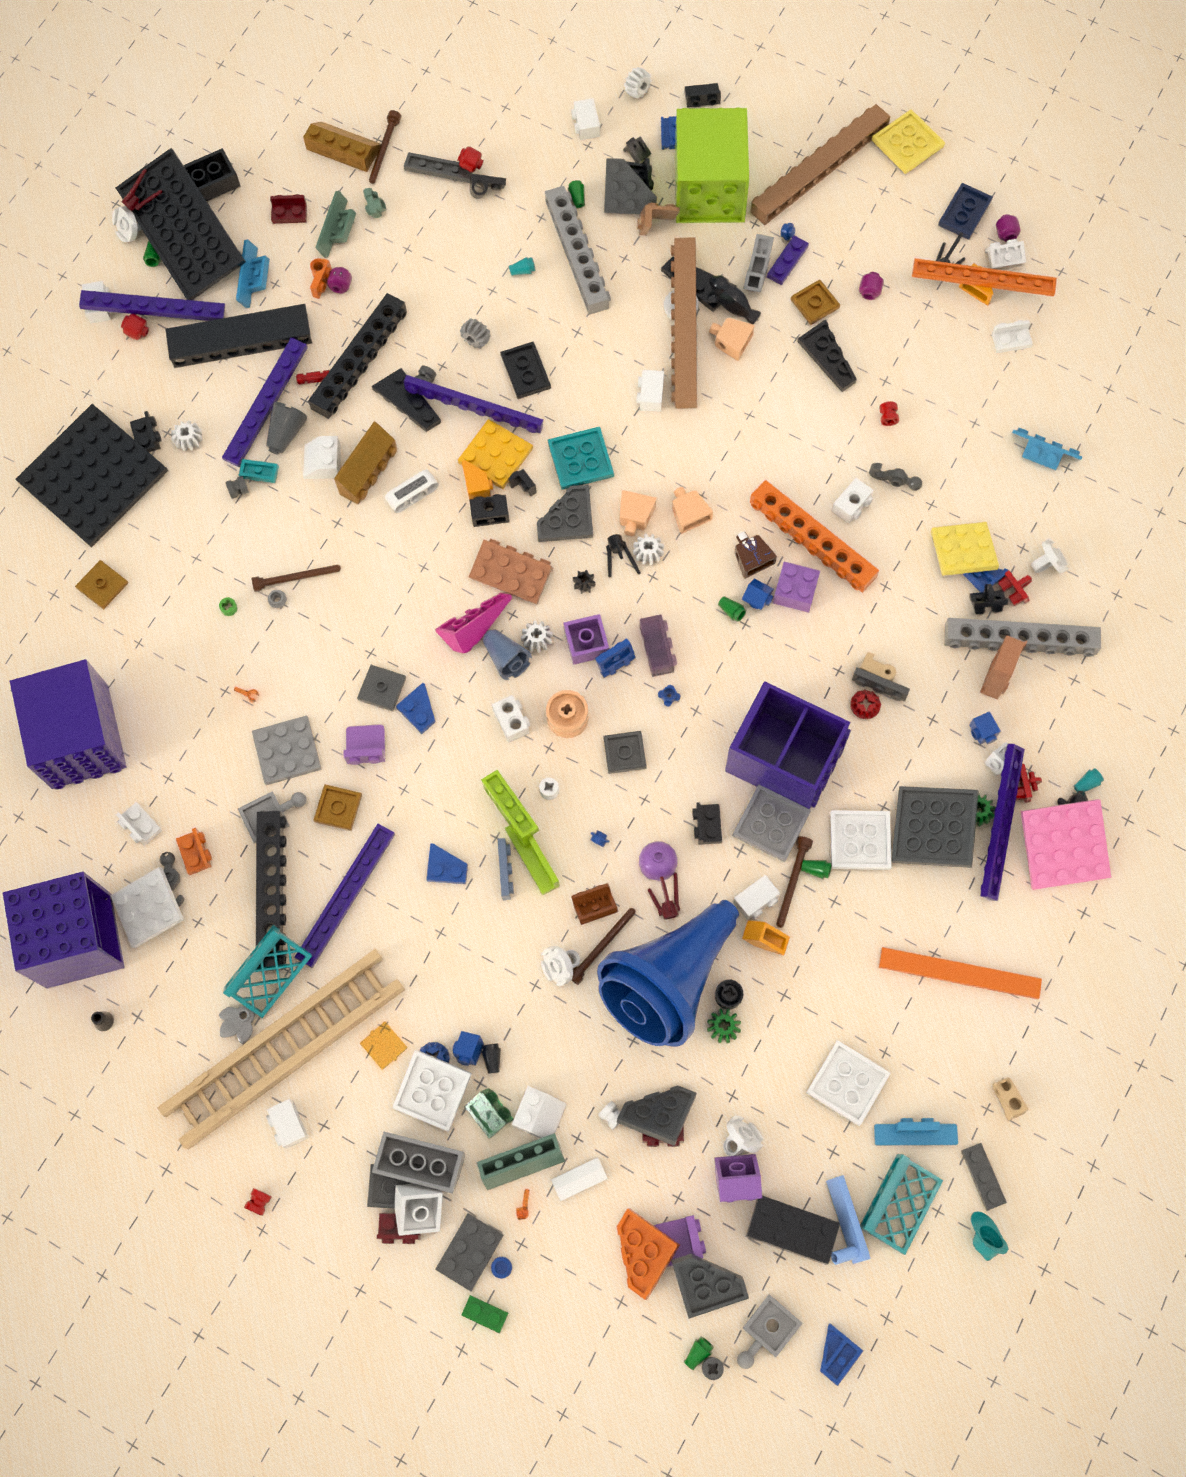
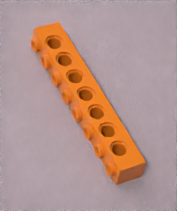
M767 480L751 494L750 503L755 510H760L770 522H775L781 531L790 534L796 543L805 546L811 555H816L820 558L826 567H831L835 570L836 574L840 578L846 579L855 590L863 593L877 578L879 570ZM767 502H773L774 505H768ZM781 513H786L788 516L784 517ZM795 524H800L802 527H801V528H797V527H795L794 525H795ZM813 535L816 539H811L808 536ZM823 547H829L831 550H824ZM837 558H843L845 562H839ZM856 569L860 573L855 574L851 570Z

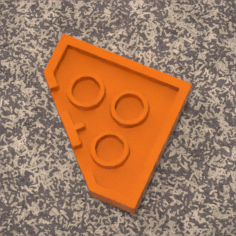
M628 1208L617 1225L622 1245L623 1263L626 1266L628 1277L627 1284L628 1288L644 1300H647L680 1244Z

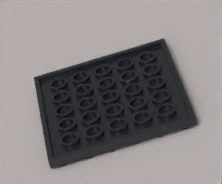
M91 404L15 480L92 548L164 476L168 469L94 404Z

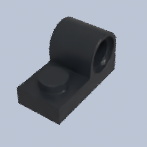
M472 174L470 177V194L476 199L482 198L486 194L488 187H491L492 190L500 191L501 188L504 189L506 186V178ZM480 185L483 188V192H476L474 186Z

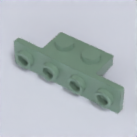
M339 190L334 193L315 247L324 258L329 256L334 243L347 242L356 216V212L353 209L345 210L348 200Z

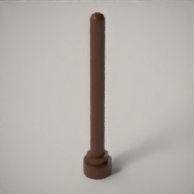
M390 110L388 112V126L369 177L371 184L376 182L394 127L400 123L402 116L398 111Z
M332 565L266 579L257 576L252 577L251 580L254 592H258L269 585L339 572L341 566Z
M798 836L797 839L798 853L776 923L779 928H782L785 924L805 854L811 849L813 840L807 837Z
M629 908L579 967L573 969L571 981L577 985L581 983L587 968L634 916L636 912L634 908Z

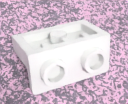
M1012 239L1003 245H1000V242L989 244L990 247L985 249V253L988 252L990 269L1026 263L1024 241L1018 242L1017 239Z
M1018 320L1014 323H1000L996 325L992 332L996 353L1031 348L1033 343L1028 329L1030 321Z
M137 802L123 814L119 812L116 814L119 818L118 824L124 830L128 828L132 832L129 836L136 843L141 842L144 846L163 831Z

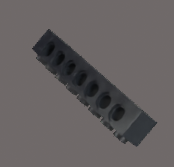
M386 293L309 398L308 402L311 410L327 419L337 412L339 404L347 398L348 392L357 384L360 375L366 372L368 364L376 358L379 349L386 344L390 334L395 332L400 320L405 318L407 310L404 301Z
M281 811L257 812L256 946L266 935L269 926L275 925L280 929L281 933H283V926H286V914H283V906H286V894H283V886H286L287 880L286 874H283V867H286L287 859L286 855H283V847H286L287 839L286 836H283V828L287 827V819ZM271 828H276V834L269 837L268 831ZM275 847L276 853L273 856H268V850ZM276 867V873L269 876L267 874L268 869ZM276 886V892L273 895H268V888ZM272 905L276 906V912L268 915L267 909ZM279 939L275 944L276 952L283 951V945H286V942L282 939ZM286 954L277 955L278 965L286 964ZM274 956L264 958V967L275 966Z

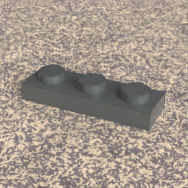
M856 667L852 677V681H855L857 685L870 687L879 694L885 693L890 695L896 701L902 700L905 702L910 688Z
M982 1143L961 1150L986 1211L1006 1204V1199Z

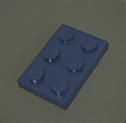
M961 183L941 217L938 226L957 235L963 233L962 237L970 240L992 202L993 196Z

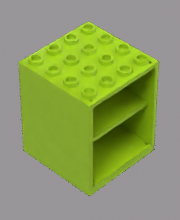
M747 108L676 109L675 206L680 208V212L676 216V223L745 222L749 188Z

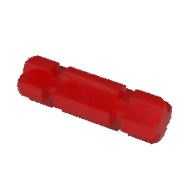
M324 370L322 373L320 371L308 372L306 375L303 373L297 374V383L300 385L305 384V382H322L330 370Z

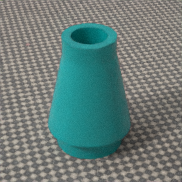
M525 257L509 265L511 276L532 274V272L536 271L532 257Z
M1096 768L1089 769L1073 787L1077 792H1086L1100 786L1104 778Z

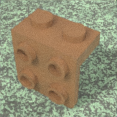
M648 203L640 213V218L637 219V229H640L639 235H647L652 227V218L674 220L680 212V208L675 207L673 204L658 206L657 203Z

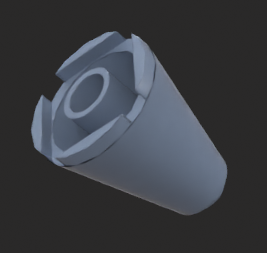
M496 629L485 633L483 643L502 679L510 680L508 677L511 676L516 678L529 667V658L532 659V655L527 649Z

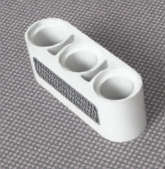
M426 469L390 490L385 495V499L395 513H400L434 492L438 488L439 483L430 471Z

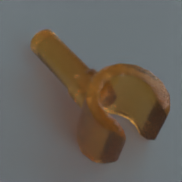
M238 687L234 688V691L247 696L252 703L256 702V699L251 698L250 695L256 694L259 696L258 691L255 689L247 691Z
M528 1189L524 1191L523 1207L516 1208L518 1220L526 1219L529 1216L528 1198L530 1190Z

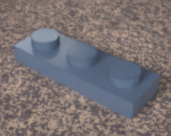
M500 838L497 840L501 896L503 900H511L510 894H514L513 882H509V875H512V863H508V856H511L510 844L506 843L505 838Z

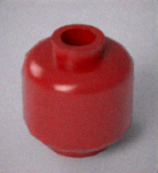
M470 146L462 148L457 159L459 166L471 173L475 172L476 169L480 170L484 162L481 159L482 153Z
M136 314L126 315L121 324L123 333L135 340H140L142 336L146 337L149 331L146 319Z

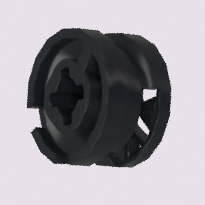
M732 979L722 981L715 991L717 1004L726 1010L737 1008L744 996L742 986Z

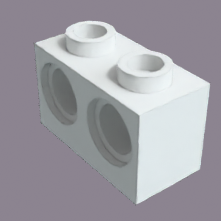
M513 695L492 704L493 712L508 743L529 734L528 727L531 726L527 716H522L521 710L523 708L520 701L515 700ZM507 707L513 708V711L510 713H505L504 709ZM515 723L521 725L519 729L511 728Z

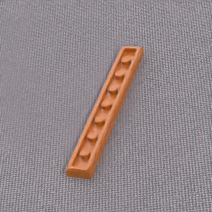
M917 258L914 259L912 277L1046 296L1055 295L1057 282L1055 277Z
M884 947L881 948L878 968L1033 999L1040 998L1041 978Z

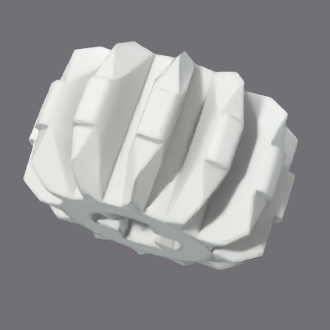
M639 67L633 68L631 72H628V77L625 78L626 82L624 83L627 94L633 98H643L644 93H647L648 88H650V83L652 82L650 79L651 74Z
M188 420L184 424L181 421V425H175V430H171V440L178 449L182 448L186 452L190 448L193 451V447H199L198 442L202 441V431L195 422L191 423Z
M646 533L644 538L639 536L637 538L638 542L633 544L635 548L633 554L637 555L636 560H643V565L649 561L651 566L653 560L659 562L660 557L664 555V544L660 543V537L655 539L654 534L648 537Z
M535 620L533 625L527 623V629H522L523 635L521 636L524 647H529L531 652L537 649L538 653L541 651L540 648L547 650V644H552L550 638L553 637V633L550 632V626H544L543 621L539 625Z

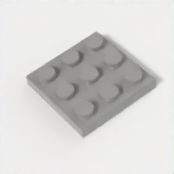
M307 715L252 731L265 785L322 770Z
M758 785L732 836L785 862L811 810Z

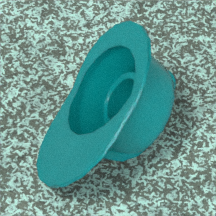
M974 1212L971 1215V1223L975 1230L973 1237L975 1249L986 1261H990L998 1254H1006L1009 1250L1008 1245L994 1221L983 1212Z

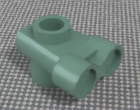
M365 188L363 193L367 201L365 206L366 212L375 219L381 217V212L386 211L384 200L381 197L379 198L378 193L373 191L372 188Z

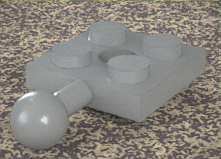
M272 791L238 808V811L253 842L256 843L257 812L281 811L284 815V811L294 806L303 807L307 799L303 793L296 792L292 795L291 800L279 805ZM271 828L268 831V836L275 834L276 828Z
M768 1294L743 1326V1329L755 1339L748 1351L741 1352L737 1357V1363L743 1369H749L753 1366L754 1356L762 1346L774 1357H777L803 1324L770 1294ZM770 1319L778 1322V1329L775 1332L768 1331L766 1327Z

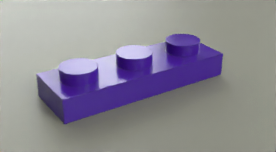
M794 235L767 273V278L783 285L807 250L809 243Z

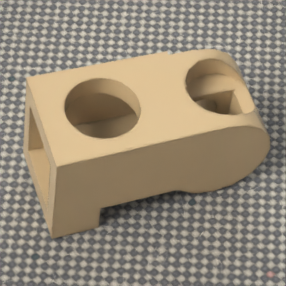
M867 652L860 669L893 681L896 676L894 666L890 664L884 665L873 660L874 654Z
M1009 1077L993 1084L994 1092L1000 1100L1008 1121L1025 1114L1029 1110Z

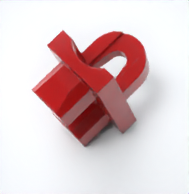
M1010 570L1005 573V577L998 583L1000 588L1004 592L1011 587L1015 589L1016 592L1008 597L1014 606L1022 602L1026 604L1030 601L1023 588L1032 582L1031 576L1027 575L1017 581Z

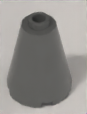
M274 402L272 406L266 446L269 448L268 451L276 455L286 450L307 420L305 413L292 406L291 408L286 407V404L281 402Z

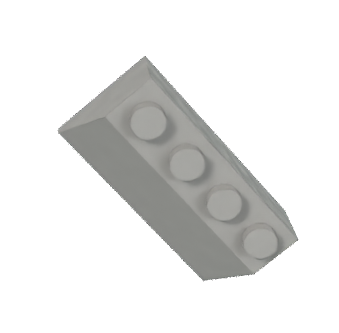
M384 1131L372 1173L453 1194L462 1170L465 1153Z

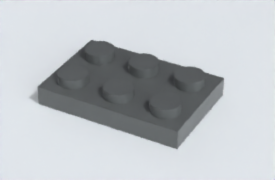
M468 1213L435 1270L472 1292L504 1235Z

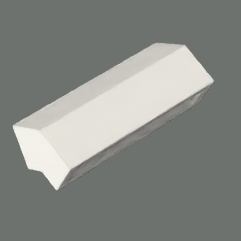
M597 1157L551 1179L560 1201L608 1178Z

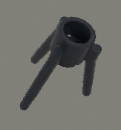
M963 233L959 234L946 256L941 259L946 245L945 242L942 243L936 261L951 263L949 257L959 243ZM965 257L960 259L955 264H961L963 261H965Z
M614 534L608 537L609 545L606 546L608 577L612 576L611 552L618 553L619 558L623 559V549L637 574H641L627 548L626 542L622 540V536Z

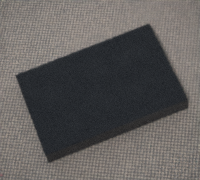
M534 341L500 352L517 399L551 389L550 381Z

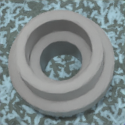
M273 590L268 595V603L273 608H280L287 601L285 593L281 590ZM276 598H281L278 602H275Z

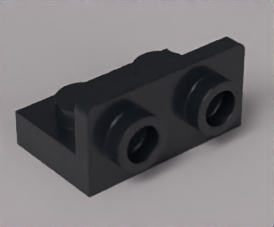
M718 83L684 86L687 108L720 104L721 91L719 90Z
M145 411V417L131 421L130 425L135 441L148 452L161 449L159 442L162 439L159 432L155 430L157 426L155 417L150 416L149 412Z
M696 802V808H692L693 820H697V827H694V839H698V845L722 843L719 804L700 805V802Z

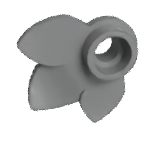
M241 1006L238 1009L227 1007L220 1012L219 1017L224 1020L220 1027V1036L226 1038L236 1035L239 1042L244 1044L253 1032L251 1023L255 1017L254 1012L245 1006ZM243 1012L247 1013V1017L245 1019H241V1014Z

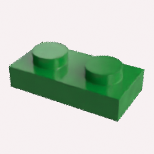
M470 1295L461 1316L500 1334L509 1313Z

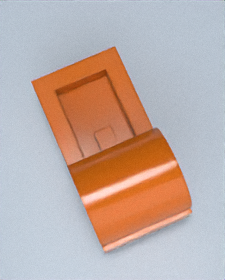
M316 258L310 263L314 278L310 290L312 296L319 299L326 290V283L332 268L329 260Z

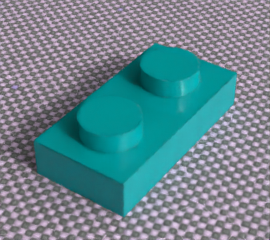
M242 459L238 475L248 480L275 483L279 466L276 463Z

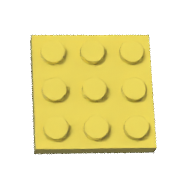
M912 109L872 136V141L905 174L938 152L945 145V142Z
M987 522L933 527L931 529L942 576L998 570L999 563Z

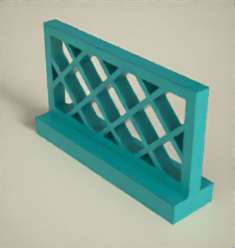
M273 925L224 986L223 994L229 998L231 996L263 1018L312 957V954L280 932V929ZM279 939H282L287 943L288 950L276 952L275 944ZM300 952L305 956L301 962L292 963L291 953ZM289 954L290 963L278 965L277 955ZM274 956L275 966L264 967V958ZM290 967L291 975L288 978L280 979L279 969ZM276 969L277 979L266 981L264 971ZM262 971L263 981L251 983L252 973ZM278 983L279 990L277 993L268 994L266 984ZM264 985L265 995L253 996L252 986ZM249 987L251 997L242 998L237 992L241 988ZM266 998L267 1005L262 1011L255 1007L254 1000Z
M897 1154L860 1224L861 1230L906 1255L943 1180L911 1161L904 1154ZM909 1165L915 1168L918 1178L907 1179L906 1170ZM931 1178L936 1181L933 1189L925 1191L922 1179ZM919 1181L922 1192L912 1195L909 1183ZM905 1184L908 1196L898 1199L896 1190L898 1186ZM923 1195L925 1204L923 1208L916 1210L913 1198ZM909 1199L912 1211L902 1214L899 1202ZM895 1203L899 1215L888 1217L886 1209L889 1204ZM913 1214L915 1224L913 1227L906 1228L903 1217ZM900 1218L903 1230L892 1232L889 1220ZM886 1222L889 1234L880 1235L875 1232L878 1224ZM904 1233L906 1241L902 1248L896 1245L894 1235Z

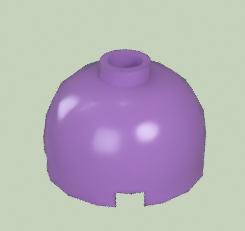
M655 841L642 849L639 856V867L642 874L650 880L660 881L661 876L664 877V880H667L676 871L678 857L675 850L669 844Z

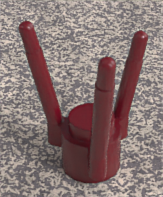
M146 169L142 171L130 192L121 201L131 211L134 209L139 211L143 205L162 193V190H159L142 202H138L140 199L134 192L147 172Z
M674 872V903L669 900L663 876L660 877L665 898L662 907L652 890L648 889V893L658 910L659 916H663L664 920L679 916L677 872Z

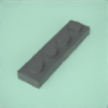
M408 152L404 163L405 171L470 183V177L473 174L461 168L459 162Z

